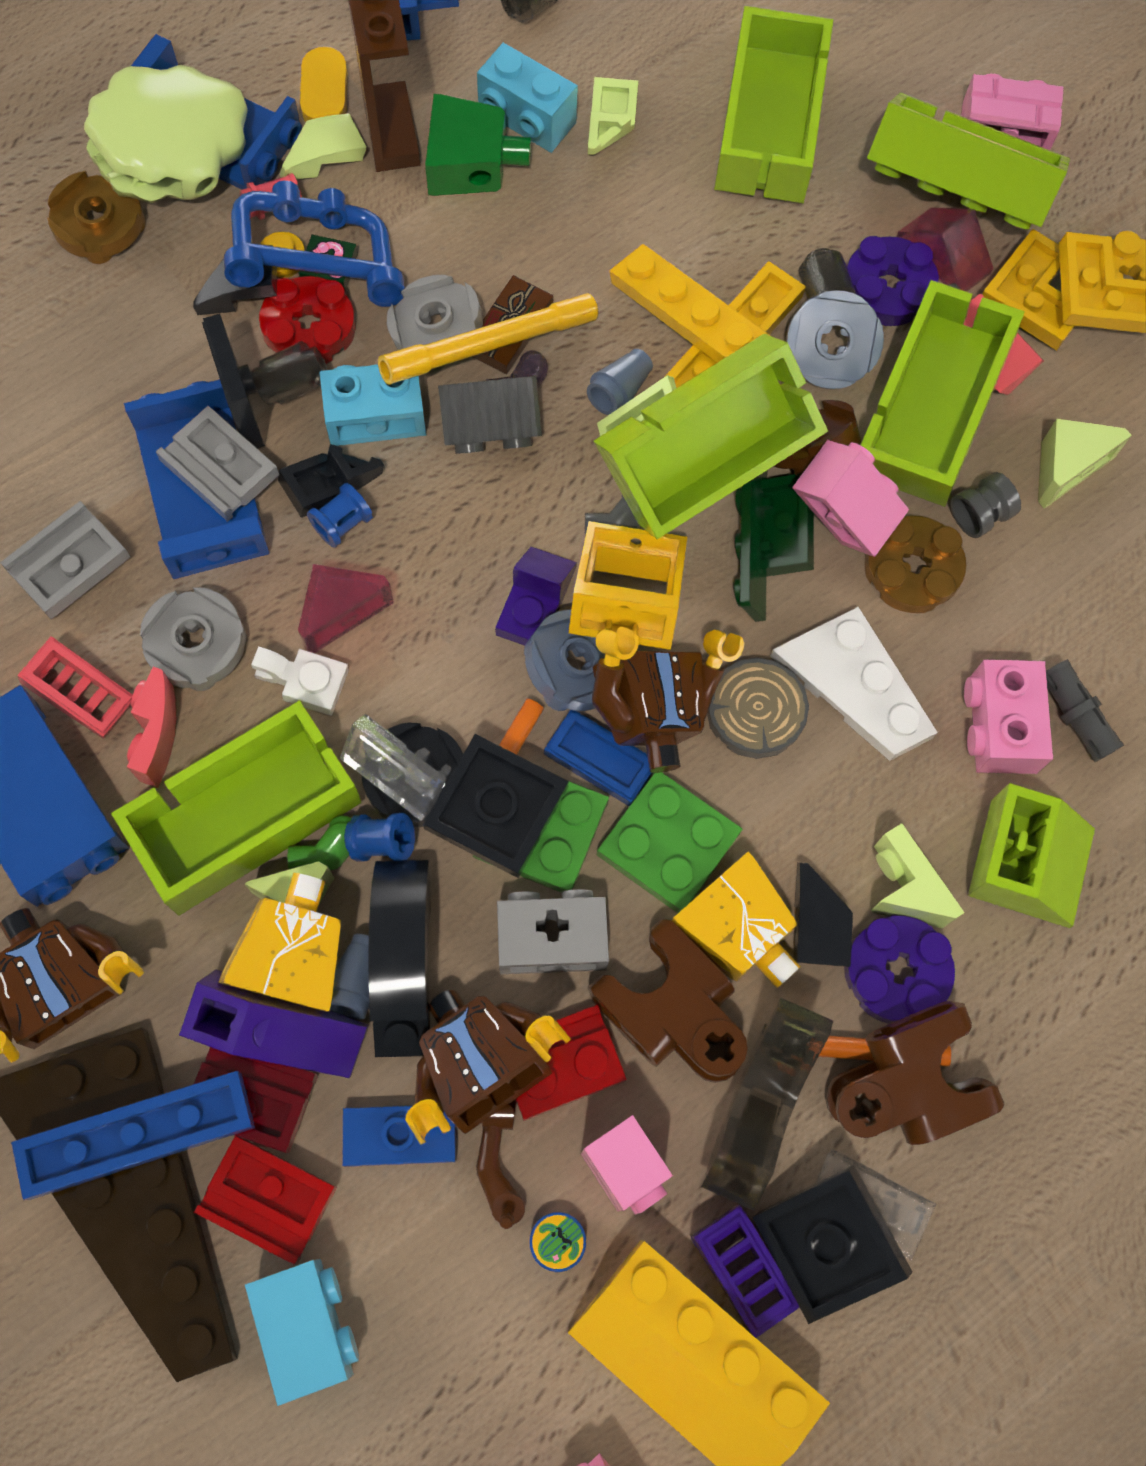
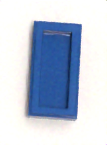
M574 710L569 711L544 749L545 756L629 807L652 775L648 756L645 752L635 746H620L614 741L612 732Z

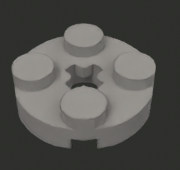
M432 275L412 282L401 291L403 299L397 304L396 308L391 304L387 313V328L398 350L416 344L425 345L483 326V311L474 289L467 283H465V286L454 283L452 276ZM440 314L442 318L440 322L428 325L431 322V316Z
M193 588L194 592L177 594L174 591L165 594L149 608L141 623L140 636L143 639L144 657L151 669L153 666L162 669L172 685L181 688H192L196 691L208 690L216 682L229 675L243 655L247 635L233 604L226 597L211 589ZM199 628L204 629L202 634L204 641L199 646L186 648V642L182 634L186 630L194 633Z

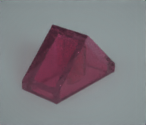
M930 208L898 231L896 236L914 243L921 242L928 245L933 251L932 261L937 267L939 280L945 285L956 283L960 290L967 292L989 276L994 269L975 209Z
M313 564L298 627V632L306 651L315 654L392 605L394 601L391 587L385 576Z

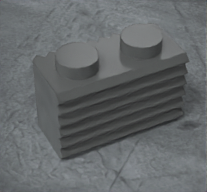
M536 376L438 385L445 445H455V454L484 451L483 442L503 440V449L532 446L531 437L542 436Z

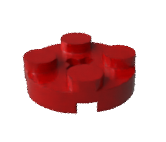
M314 276L278 279L277 296L266 297L259 314L260 328L269 349L271 348L278 353L280 360L300 368L320 367L333 361L332 355L338 353L342 347H344L345 351L351 345L356 330L353 306L345 294L342 284L336 280H327ZM306 315H313L320 319V321L312 322L308 329L302 328L298 320Z

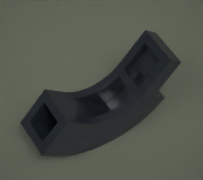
M429 860L375 861L370 898L368 949L370 1021H373L375 1057L424 1056L419 1040L424 1033L430 1030L428 939L431 893Z

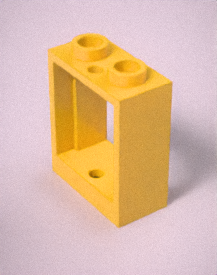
M589 521L573 593L568 633L596 638L597 634L604 629L617 632L618 628L622 626L637 633L639 645L671 650L679 608L687 537L665 534L661 538L656 539L646 530ZM637 538L641 540V543L634 544L631 540ZM594 571L667 582L666 593L662 594L593 583Z

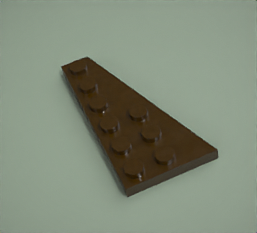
M139 1028L0 1077V1116L14 1138L19 1140L165 1094L148 1031L144 1028ZM181 1152L52 1193L176 1382L238 1359L199 1216L194 1213L196 1205Z

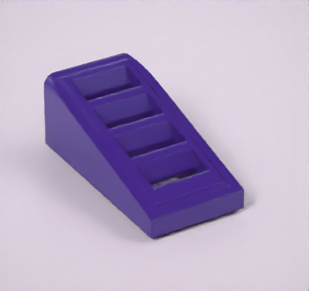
M741 1205L733 1207L690 1237L744 1325L755 1338L800 1308L779 1267ZM738 1229L743 1239L718 1256L713 1245ZM750 1249L756 1259L730 1276L725 1266ZM763 1269L768 1279L742 1296L737 1286ZM776 1289L781 1299L755 1317L749 1307Z

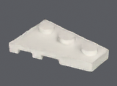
M859 607L773 649L770 657L774 661L787 666L805 682L804 687L817 698L821 696L844 716L843 721L889 761L933 739L938 733Z

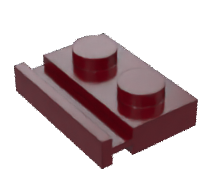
M210 1047L193 1084L231 1072H241L255 1128L235 1135L289 1154L318 1075L300 1068L231 1055Z

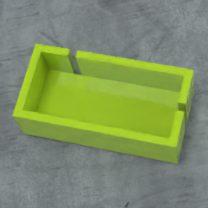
M744 6L714 190L754 196L757 188L764 190L763 197L804 203L814 163L828 63L827 58L834 19Z
M901 92L888 103L867 159L877 162L875 170L894 178H900L902 173L919 179L918 187L933 194L943 195L945 190L962 196L961 204L976 211L986 212L987 208L991 207L1006 213L1003 219L1016 227L1030 229L1031 224L1042 227L1067 174L1070 162L1069 157L946 110L942 121L934 118L938 109L937 106Z
M931 280L880 398L876 414L874 413L861 446L874 456L875 461L873 465L881 474L890 478L900 491L946 507L1012 348L1025 311L982 297L973 327L971 328L965 326L964 323L973 294Z
M762 334L641 410L644 421L639 422L635 418L630 417L595 439L594 443L637 523L653 537L659 539L828 432V429L811 392L800 388L806 384V381L788 342Z
M299 700L165 780V785L181 804L172 810L159 792L152 788L115 810L111 815L163 902L180 916L282 853L289 846H293L324 827L333 818L345 814L362 802L354 783L332 749L328 748L323 735Z

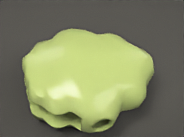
M177 65L164 70L148 67H125L111 77L107 90L93 96L89 101L88 117L84 123V130L90 138L86 149L93 163L98 166L102 177L111 184L118 196L132 197L148 203H154L166 197L193 200L210 193L218 183L221 168L241 158L246 144L243 128L248 108L241 90L230 82L208 76L194 67Z

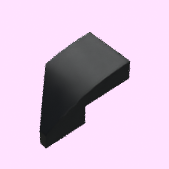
M223 259L193 301L195 312L197 315L236 312L237 300L277 296V267L264 265V277L260 283L252 287H238L226 279Z
M330 444L328 455L321 453L279 469L278 482L300 517L303 518L307 516V512L312 508L319 510L340 494L339 487L344 483L352 485L357 491L380 476L384 468L382 461L371 457L370 462L345 455L342 454V447Z
M797 862L794 907L797 908L794 960L797 963L850 967L853 912L808 863Z

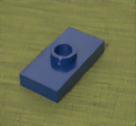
M412 1106L343 1108L342 1166L456 1163V1126L444 1112V1116L451 1126L450 1131L442 1133L439 1126L434 1127L426 1134V1142L420 1145L405 1120L406 1114Z

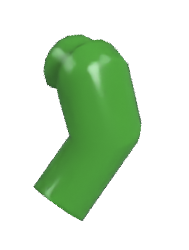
M341 815L333 818L329 823V828L316 845L289 846L287 854L288 869L318 861L328 866L330 871L340 868L349 857V852L345 847L344 834L346 825L350 822L351 817Z

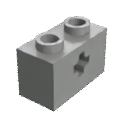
M575 889L562 892L561 898L540 899V893L522 891L508 894V900L497 901L500 975L607 970L609 954L606 897H593V891ZM555 920L557 921L558 929L567 930L559 932L558 941H548L547 934L542 932V930H545L546 921Z

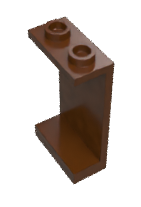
M348 0L362 96L376 172L421 166L406 82L399 81L373 85L370 66L371 60L409 55L399 0Z

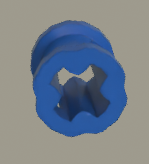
M344 483L339 487L340 494L319 510L312 508L307 512V517L313 528L333 548L341 544L340 537L361 521L368 523L373 519L372 510L365 499L348 483Z
M393 813L387 819H371L366 814L354 815L346 825L344 834L345 847L349 852L350 858L356 862L369 861L372 856H389L394 861L407 860L411 856L415 845L413 822L405 813Z

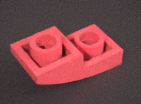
M153 666L147 680L140 681L132 695L131 714L145 730L143 733H138L129 746L127 754L129 763L127 768L139 782L159 788L171 756L177 717L174 686L162 669Z

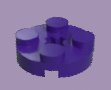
M869 236L861 242L860 247L852 254L848 262L843 280L844 291L857 294L869 303L882 325L900 326L907 324L916 316L930 281L939 282L938 270L932 261L933 251L925 243H914L904 238ZM892 275L900 281L897 282L896 287L891 288L887 286L886 279L879 277Z
M900 915L874 920L853 939L851 966L844 967L845 979L849 990L852 988L854 996L861 1003L859 1004L860 1007L871 1017L890 1024L948 1000L955 981V965L951 955L952 947L949 940L943 934L936 932L930 925L919 919ZM899 956L905 958L907 966L913 970V976L904 978L902 984L894 982V973L886 970L887 961L895 962Z

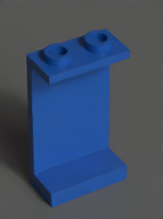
M155 34L131 66L164 70L177 66L178 62L171 41ZM287 96L277 111L273 112L244 98L248 108L243 128L246 144L240 159L221 168L220 180L243 190L247 188V183L253 182L256 186L273 178L279 161L287 150L292 148L302 130L295 99Z
M220 379L211 382H194L183 389L163 394H146L138 400L124 403L126 413L136 431L162 540L158 541L161 557L173 580L270 554L255 498L245 507L241 505L232 513L233 517L227 522L159 460L156 453L160 447L165 449L174 441L172 437L207 406L212 408L236 430Z
M19 685L0 697V864L19 895L38 907L42 903L49 905L61 900L72 891V884L89 873L95 875L111 868L118 862L119 854L129 849V846L108 822L44 721L47 717L38 703Z

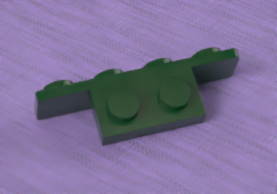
M767 470L736 491V506L741 516V532L735 536V549L740 561V578L735 580L734 593L738 606L742 607L755 622L766 620V583L768 576L814 570V512L792 488L800 478L795 474L767 479Z

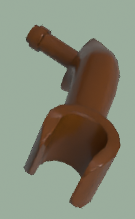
M515 1100L482 1123V1137L476 1164L477 1176L488 1200L492 1215L500 1223V1226L505 1229H509L518 1223L525 1213V1204L518 1192L505 1177L500 1167L499 1158L502 1129L513 1130Z

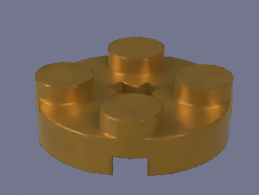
M86 171L74 173L63 179L52 190L47 204L50 212L47 219L56 241L69 253L79 257H86L93 264L106 263L113 255L125 250L136 240L146 226L140 200L132 197L118 196L111 184L102 176L93 175L88 177ZM105 209L103 216L98 219L89 220L87 216L88 211L93 210L98 213Z
M905 516L875 557L866 554L864 565L865 575L869 584L873 582L875 588L881 593L879 598L894 609L917 614L934 610L937 605L943 604L952 598L964 580L967 565L965 552L962 548V537L955 528L944 526L942 523L931 518ZM911 555L922 558L927 567H922L919 574L911 572V565L903 562V558H910Z

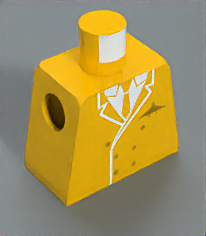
M749 851L672 919L723 973L736 982L756 965L769 981L778 988L801 967L779 944L797 926V923Z
M293 873L284 903L268 898L260 899L221 973L219 983L329 1012L332 1002L341 920L317 913L326 882L312 876Z

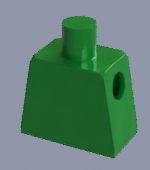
M433 94L425 162L428 195L496 192L502 187L504 165L530 166L531 137L506 136L505 110L501 107L443 94Z

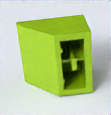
M1009 783L991 800L968 896L1067 928L1073 927L1095 828L1062 799Z

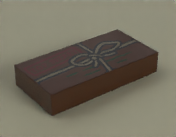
M513 275L484 317L482 327L547 308L553 303V295ZM530 339L472 357L507 375Z

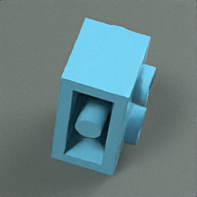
M504 42L478 70V102L501 107L505 110L506 127L523 137H531L532 142L552 153L576 124L578 85Z
M342 365L333 370L320 371L324 418L330 444L340 446L426 436L419 376L388 385L382 379L378 365L361 367Z
M316 1259L245 1284L277 1406L346 1381L354 1375L351 1364L359 1361V1354L350 1326L341 1328L334 1304L342 1302V1295L332 1267L324 1269L321 1259Z

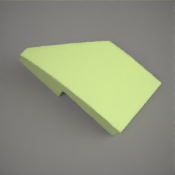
M594 77L588 154L595 155L634 130L638 80Z
M338 114L307 120L282 165L280 177L293 173L296 179L318 177L321 164L362 161L367 147L350 114Z

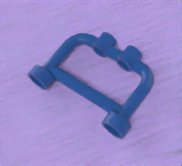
M279 181L272 187V192L251 191L242 194L234 201L231 211L233 247L229 248L224 254V274L231 284L238 287L257 285L262 281L264 265L365 279L368 297L372 303L378 306L390 307L391 304L394 306L403 299L401 291L405 288L404 277L399 269L393 267L389 233L385 223L368 209L347 205L342 191L335 188H327L319 193L318 200L300 197L299 187L295 183ZM254 211L273 212L274 216L283 222H292L299 217L319 219L320 223L328 229H338L345 224L362 227L371 236L373 261L252 243L250 215Z

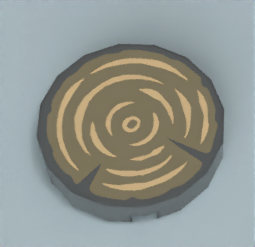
M751 658L739 660L725 668L711 701L707 717L710 729L717 738L719 737L723 743L728 745V749L737 755L760 759L777 756L794 744L806 726L809 703L805 687L794 672L777 661Z

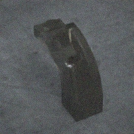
M780 998L768 1024L764 1025L744 1068L715 1142L701 1187L754 1211L774 1174L781 1143L792 1111L808 1075L830 1036L833 1020Z

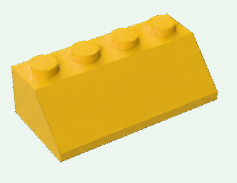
M639 1240L568 1331L569 1335L716 1466H781L796 1452L830 1404L829 1401L648 1243Z

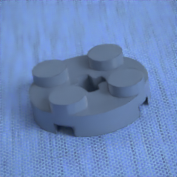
M833 290L822 292L806 300L789 323L786 342L790 346L803 377L808 382L821 388L841 389L856 383V381L862 379L867 372L869 373L874 368L882 353L884 332L874 309L861 296L847 291ZM834 325L841 326L840 334L848 337L847 345L838 346L836 354H829L828 345L821 343L822 334L830 333Z
M571 609L558 611L543 620L524 647L525 664L529 678L535 688L544 696L546 704L554 710L588 711L595 709L592 703L595 683L593 666L598 664L601 658H605V654L598 650L596 638L568 633ZM572 650L576 657L583 656L587 663L582 666L581 670L569 664L567 661L568 651Z

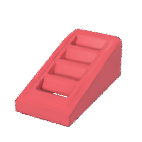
M52 636L17 675L20 683L103 739L131 706L132 694ZM59 661L65 665V668L49 685L43 679ZM76 672L82 678L65 697L59 691ZM93 683L99 689L83 708L79 707L75 702L89 685ZM108 694L116 698V701L100 720L91 715Z

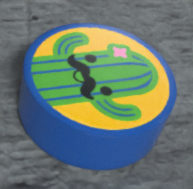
M562 1212L547 1214L537 1221L531 1231L530 1250L532 1256L546 1270L552 1272L567 1271L576 1266L585 1253L586 1235L579 1221L569 1214Z

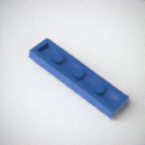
M235 1071L13 1141L11 1144L23 1200H32L254 1129L255 1125L242 1073Z

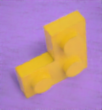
M1032 229L985 288L982 295L995 302L1025 311L1020 328L1056 351L1075 328V325L1063 324L1062 292L1049 285L1060 271L1059 244Z
M1066 232L1059 242L1063 324L1146 333V281L1114 278L1112 237Z

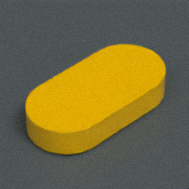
M318 47L312 49L302 60L300 107L305 122L319 117L347 113V66L344 56L334 48Z

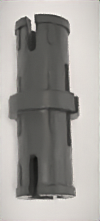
M1068 659L1046 671L1047 689L1052 693L1064 713L1061 716L1066 726L1072 725L1094 762L1103 759L1124 746L1099 707L1102 703L1097 696L1092 697Z

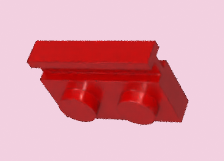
M598 1005L556 1020L571 1040L567 1044L563 1040L557 1041L549 1048L548 1054L551 1056V1059L546 1063L553 1073L516 1098L523 1121L627 1080Z
M234 1136L207 1187L208 1190L200 1205H197L194 1213L287 1262L298 1265L302 1257L301 1255L308 1241L311 1240L337 1187L241 1137Z

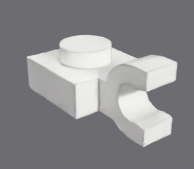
M258 646L251 664L252 668L256 669L255 678L285 686L282 692L283 701L294 704L300 700L305 708L330 716L334 712L349 671L348 664L302 649H299L295 661L291 662L276 652Z

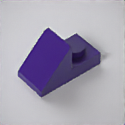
M530 547L514 566L513 586L495 627L496 636L525 646L543 620L559 611L577 567V562Z

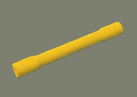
M585 293L552 303L549 307L452 337L425 345L416 344L383 354L378 357L379 372L384 382L391 385L426 374L433 368L552 331H563L597 319V303L591 294Z

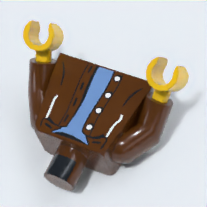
M622 626L618 628L617 632L608 629L602 630L597 634L595 641L598 650L605 654V658H601L598 664L593 666L595 677L592 694L593 705L610 727L614 741L620 746H646L650 772L661 773L680 768L677 744L702 733L711 701L725 670L721 664L723 660L732 662L741 656L744 650L743 638L733 633L728 634L726 637V633L720 630L708 632L703 639L704 650L709 654L706 660L702 659L701 652L637 651L639 638L634 630Z
M29 908L20 909L9 914L0 922V927L11 944L10 947L0 952V1054L3 1053L10 1062H15L19 1059L20 1054L13 1045L12 1038H14L17 1044L36 1049L124 993L125 990L120 984L122 978L130 972H134L140 978L144 974L143 969L125 953L114 937L85 924L69 927L56 919L40 928Z
M443 991L434 997L429 1004V1010L438 1024L424 1033L419 1040L424 1056L417 1063L415 1105L408 1110L405 1120L420 1145L426 1142V1134L434 1127L439 1126L442 1133L450 1131L451 1126L445 1118L444 1112L466 1134L551 1075L553 1072L546 1063L551 1059V1056L548 1054L549 1048L557 1041L563 1040L567 1044L571 1039L556 1020L549 1015L542 1016L539 1013L508 1001L494 1006L484 995L476 997L465 1005L457 991Z

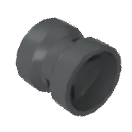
M994 472L981 479L975 490L968 488L953 496L951 499V510L962 531L972 538H979L992 530L994 522H1005L1016 516L1021 510V500L1016 487L1010 479L1002 473Z

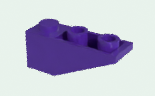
M217 969L196 983L179 1036L235 1056L345 1078L351 1077L369 1024L330 1010L329 1012L321 1011L219 983L222 971Z

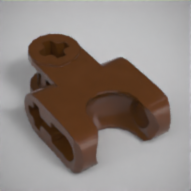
M661 919L651 928L649 942L651 949L665 966L667 979L663 985L653 992L641 994L629 990L614 976L602 975L588 986L592 1002L599 1006L600 1011L653 1066L657 1067L675 1051L695 1074L703 1080L714 1083L726 1081L733 1077L746 1059L748 1050L746 1037L741 1029L719 1008L735 992V989L725 974L673 921ZM707 1041L715 1046L721 1041L727 1044L729 1049L725 1054V1058L728 1062L721 1057L713 1062L709 1060L706 1056L710 1048Z
M944 1001L868 1034L865 1039L874 1060L833 1078L827 1087L825 1097L827 1109L833 1118L840 1122L843 1128L852 1135L861 1138L874 1137L900 1125L906 1141L910 1145L926 1144L985 1120L1001 1112L1004 1107V1100L998 1086L986 1079L974 1077L963 1082L948 1083L942 1077L940 1067L942 1054L954 1041L969 1034L972 1028V1022L965 1004L954 1001ZM862 1094L866 1097L861 1101L863 1110L856 1114L852 1111L856 1107L854 1097Z

